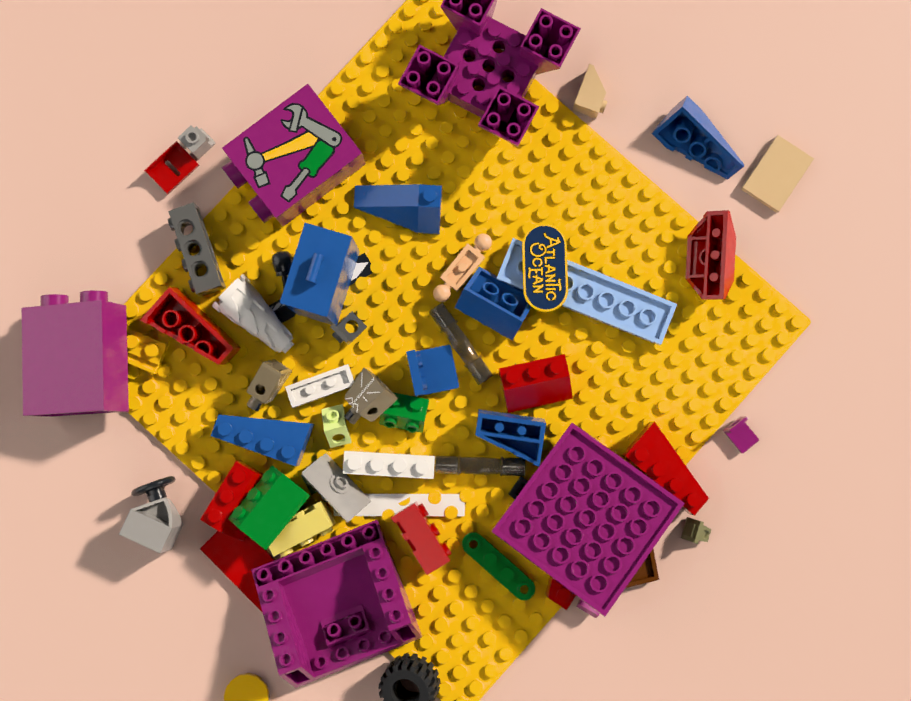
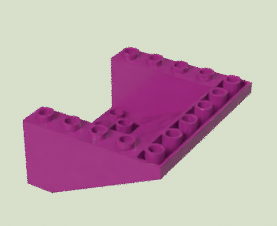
M377 520L252 569L278 674L295 688L422 638L415 614Z

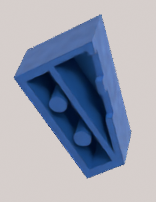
M479 409L475 435L539 467L546 421L542 418Z

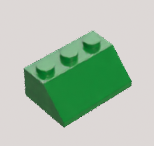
M272 465L263 474L254 488L248 492L241 504L234 509L228 519L263 549L267 550L310 495Z

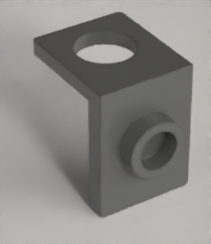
M350 312L337 326L334 324L330 326L335 331L332 336L340 344L345 341L348 345L367 328L353 312ZM350 320L358 323V330L354 333L347 332L345 328L346 323Z

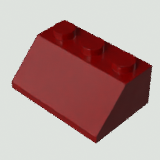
M565 354L498 369L508 413L573 399Z
M241 460L235 461L200 520L221 533L244 541L247 535L228 518L234 509L245 499L248 492L259 482L263 473Z

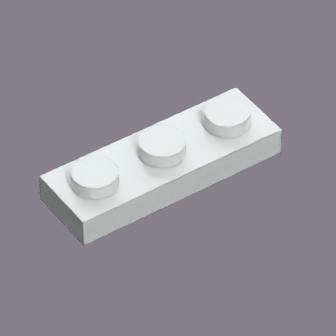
M347 364L286 386L285 389L292 408L350 388L354 383V378Z

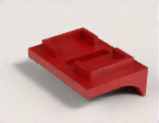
M176 141L144 171L169 194L200 165ZM169 161L181 174L177 176L165 162Z

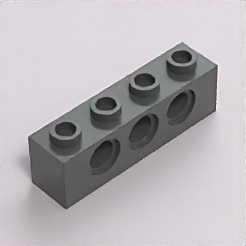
M193 202L168 211L170 218H168L169 226L172 231H175L177 239H175L176 247L179 252L182 251L184 257L181 260L185 272H189L191 280H188L191 291L193 293L196 292L197 295L202 297L225 289L226 287L199 207ZM192 225V232L189 235H184V229ZM194 246H199V253L192 256L191 249ZM206 266V274L198 276V269Z

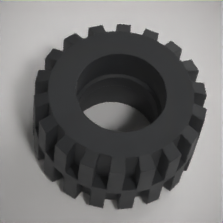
M405 653L402 657L399 655L394 661H391L380 679L378 689L381 690L379 696L384 698L383 701H434L440 689V678H437L438 670H433L434 664L426 662L427 658L424 656L419 658L418 654L415 653L412 656L409 653ZM400 679L411 680L417 685L420 692L408 691L402 686Z

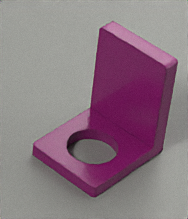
M746 416L739 417L723 430L741 453H745L759 441V438L745 423L748 420Z

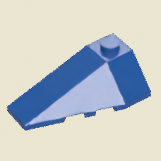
M688 96L680 101L651 133L667 149L671 151L676 150L685 155V158L692 161L693 159L703 164L704 168L727 180L744 167L743 162L703 110Z
M422 184L355 186V209L383 218L416 233L440 234L442 186Z

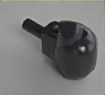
M280 251L272 255L276 276L282 277L283 290L294 258L288 251Z

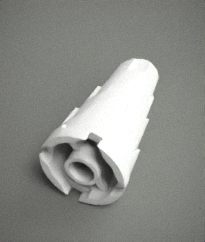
M242 274L240 279L237 278L218 297L220 301L218 303L215 301L212 307L224 314L232 322L244 328L251 335L259 338L275 352L278 351L280 353L283 351L286 353L294 345L292 334L277 318L260 293L252 286L251 281Z

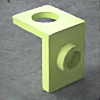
M343 404L321 409L324 433L330 448L352 443L346 426ZM336 434L345 436L342 440L332 439Z

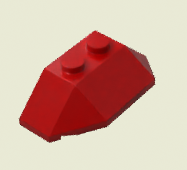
M729 210L706 211L703 218L688 235L685 279L702 300H725L734 282L736 234Z

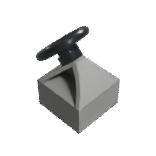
M174 476L161 478L132 490L131 494L133 496L146 493L149 503L130 509L119 535L158 553H163L173 548L182 529L183 522L176 507L167 498L163 487L175 482Z

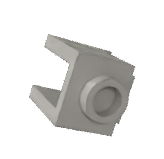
M192 125L178 137L198 159L216 144L202 128L199 129L197 126L194 128Z

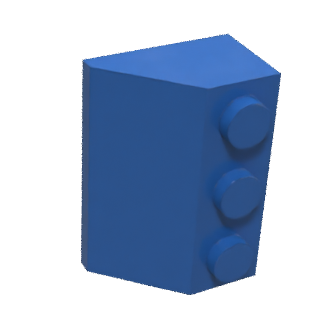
M478 267L463 289L454 308L497 331L502 336L513 340L531 306L526 302L522 290L496 280L497 276Z

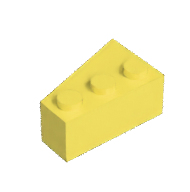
M322 500L295 514L269 546L273 557L280 554L282 558L293 552V546L300 543L301 547L312 542V537L320 533L321 536H324L333 531L332 526L336 524V521L327 503Z

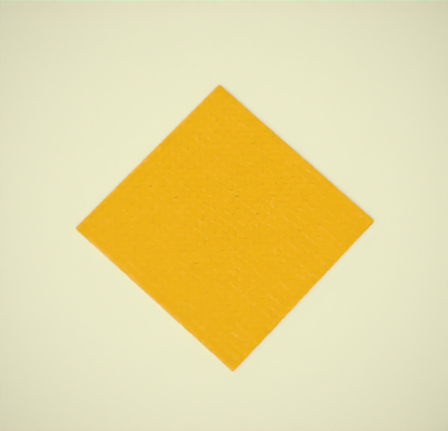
M406 0L318 95L362 152L366 164L283 227L275 217H272L266 223L260 219L248 203L257 196V193L248 182L239 189L234 185L203 219L226 288L202 297L197 295L196 292L193 293L188 280H191L189 272H185L181 260L184 259L182 251L179 252L176 248L124 304L126 305L127 328L169 345L163 361L159 365L157 374L150 373L128 363V413L215 493L220 488L235 461L241 460L263 474L273 465L310 495L297 513L323 500L318 492L311 495L301 475L307 467L324 454H328L342 470L344 451L435 456L434 479L347 475L365 494H429L428 500L432 504H438L441 501V494H460L461 501L465 502V516H457L458 510L454 506H448L445 509V516H426L429 523L432 524L434 522L438 528L440 535L437 537L440 542H446L452 553L449 555L450 562L426 575L407 540L405 541L401 535L402 532L397 523H394L391 519L395 514L393 510H384L382 516H354L349 522H346L341 516H334V509L328 502L326 503L336 521V524L332 526L333 531L324 536H321L320 533L312 537L313 541L301 547L300 543L293 546V552L289 554L377 520L422 635V638L388 652L394 658L399 655L402 657L405 653H409L410 656L415 653L418 654L419 658H422V656L426 657V662H432L434 664L433 670L437 669L439 673L437 678H440V689L436 697L441 701H479L561 608V606L547 598L545 594L550 576L492 533L493 528L515 500L508 495V492L520 476L529 481L539 468L533 463L475 435L479 409L508 413L498 369L565 354L573 399L508 413L545 419L546 427L540 465L571 423L577 425L593 438L597 437L600 443L627 461L621 455L649 422L654 421L684 464L687 465L805 331L811 321L736 254L734 282L726 299L702 300L685 279L688 235L697 225L698 221L536 79L533 80L524 99L538 105L539 108L518 147L479 127L478 124L481 117L450 101L436 105L398 85L419 45L444 57L457 33V30L441 9L443 0ZM500 48L494 49L496 53L504 52ZM466 57L464 60L467 62L474 61V58ZM491 67L484 68V71L486 72H492L494 70ZM511 77L503 78L505 82L513 81ZM476 85L473 87V89L476 91H481L484 89L480 85ZM412 184L442 186L440 234L416 233L408 228L398 226L388 220L354 208L355 186ZM304 223L352 236L360 251L359 255L363 253L367 255L371 263L370 269L373 273L366 277L357 278L356 282L350 285L347 291L338 324L350 312H353L367 326L350 345L345 341L340 344L332 336L335 332L330 327L332 325L296 314L293 318L282 323L292 334L294 345L286 353L283 351L280 353L278 351L275 352L259 338L251 335L244 328L232 322L224 314L212 307L215 301L217 303L220 301L218 297L237 278L240 279L242 274L251 281L252 286L260 293L268 306L280 300L283 293L282 277L276 276L272 255L276 252L288 251L294 257ZM551 224L559 228L566 238L567 260L674 302L677 306L660 346L563 306L548 313L538 312L531 307L514 339L511 340L454 308L473 274L458 292L452 288L450 290V298L445 302H438L433 296V291L436 286L445 283L440 277L467 244L472 247L475 246L474 241L479 234L489 235L492 245L488 250L481 251L485 259L478 267L498 276L513 238L523 242L525 234L533 226ZM194 246L191 249V255H197L200 247ZM206 266L198 269V276L206 274ZM169 287L179 288L234 340L241 349L228 364L218 365L195 352L192 348L179 343L169 335L163 334L153 326L142 322L140 319ZM354 320L348 321L345 326L347 332H356L358 330V323ZM445 345L451 346L459 388L418 396L419 398L429 399L423 433H411L404 429L387 428L379 424L380 416L372 422L361 416L355 424L350 423L346 419V426L352 443L330 448L324 433L321 409L343 404L346 414L352 407L345 399V395L350 388L292 408L285 389L286 386L348 364L354 381L362 369L366 368L378 376L392 392L416 397L406 351H421ZM275 359L292 370V373L274 400L266 404L263 403L259 411H255L247 406L252 396L247 393V389L262 363ZM218 415L314 424L299 466L284 463L211 436ZM336 434L332 439L342 440L345 436ZM410 497L398 504L406 506L410 502ZM470 532H477L534 582V596L529 600H520L464 551L462 547L464 536ZM476 540L469 542L471 548H475L478 545ZM522 585L520 591L526 593L528 586Z

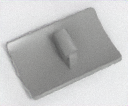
M328 454L318 458L302 472L303 477L318 491L323 501L328 502L346 522H349L371 502L349 476L343 474V470Z

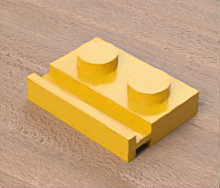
M127 328L128 363L150 373L157 374L159 365H161L169 345Z

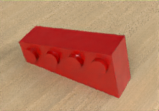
M169 287L140 319L142 322L153 326L163 334L169 335L179 343L192 348L195 352L218 365L228 364L241 349L234 340L179 288Z
M655 421L649 422L621 456L636 469L685 504L682 509L688 514L695 516L709 498Z

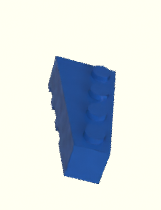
M218 415L211 436L284 463L299 466L314 424Z

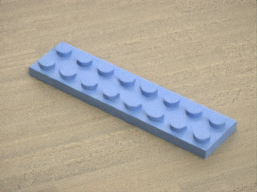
M513 238L496 280L523 290L522 241ZM567 260L568 295L562 304L563 307L659 346L662 344L676 309V303Z

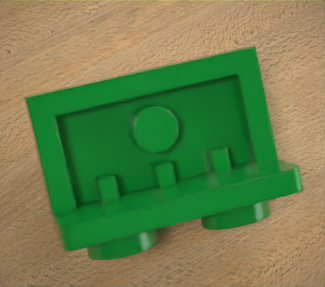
M394 393L398 399L380 415L379 424L387 428L404 429L411 433H423L429 399Z

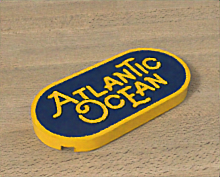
M551 224L533 226L527 231L522 242L523 295L526 302L538 312L548 313L555 311L562 306L568 295L567 242L562 231Z

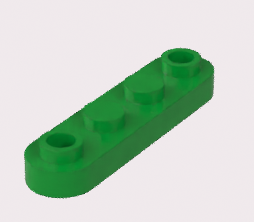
M470 532L464 536L462 540L464 551L520 600H529L534 596V582L477 532ZM476 540L478 545L475 548H471L469 542ZM522 585L528 586L526 593L520 591Z

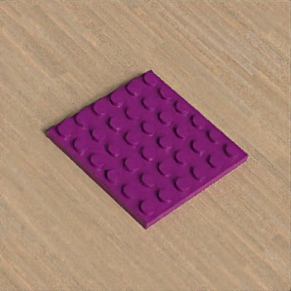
M571 423L493 528L492 533L605 617L685 503L577 425Z

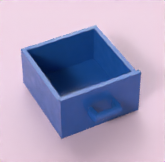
M304 223L280 304L287 306L297 315L337 326L360 253L353 237Z

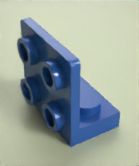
M450 345L421 351H406L416 397L459 388Z

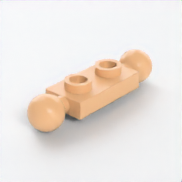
M479 234L475 238V246L472 247L467 244L442 274L440 279L445 283L436 286L433 291V296L438 302L447 301L450 298V290L452 288L458 292L485 259L481 251H486L491 247L492 240L489 235Z

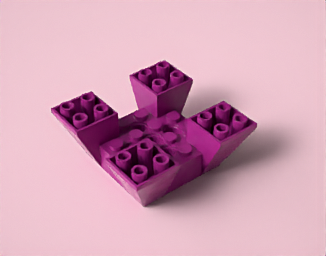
M443 0L441 9L457 30L455 37L444 57L419 45L398 85L436 105L450 101L481 117L478 124L479 127L518 147L539 108L538 105L524 99L529 87L537 74L560 69L581 28L541 8L527 35H524L492 18L498 0ZM501 48L504 52L496 53L494 49ZM466 57H472L474 58V61L467 62L464 59ZM491 67L494 70L492 72H486L484 71V68ZM511 77L513 81L505 82L503 78ZM476 85H480L484 89L481 91H476L473 89V87Z

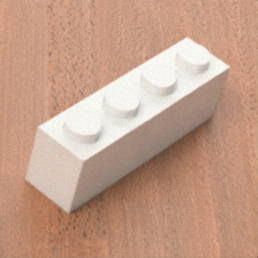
M344 451L343 474L434 479L435 456Z

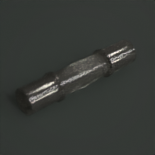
M441 303L429 312L441 329V333L446 335L453 349L466 364L464 367L468 369L477 384L480 385L491 378L493 374L482 360V356H478L469 339L457 325L458 321L454 319L445 304Z
M460 455L436 456L435 474L460 475V473L476 475L500 474L501 477L503 475L525 476V459L504 458L503 456H500V458L460 457Z

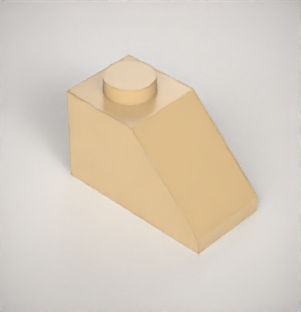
M592 64L588 66L572 110L596 119L599 112L603 114L608 101L604 100L606 91Z

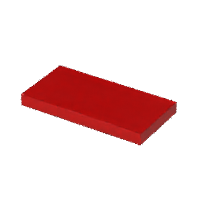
M217 531L200 550L262 612L252 569L276 559L249 536H246L245 540L241 541Z

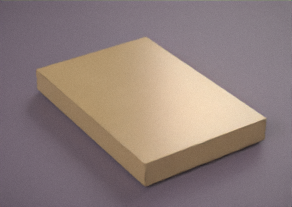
M777 135L741 190L778 213L814 158Z

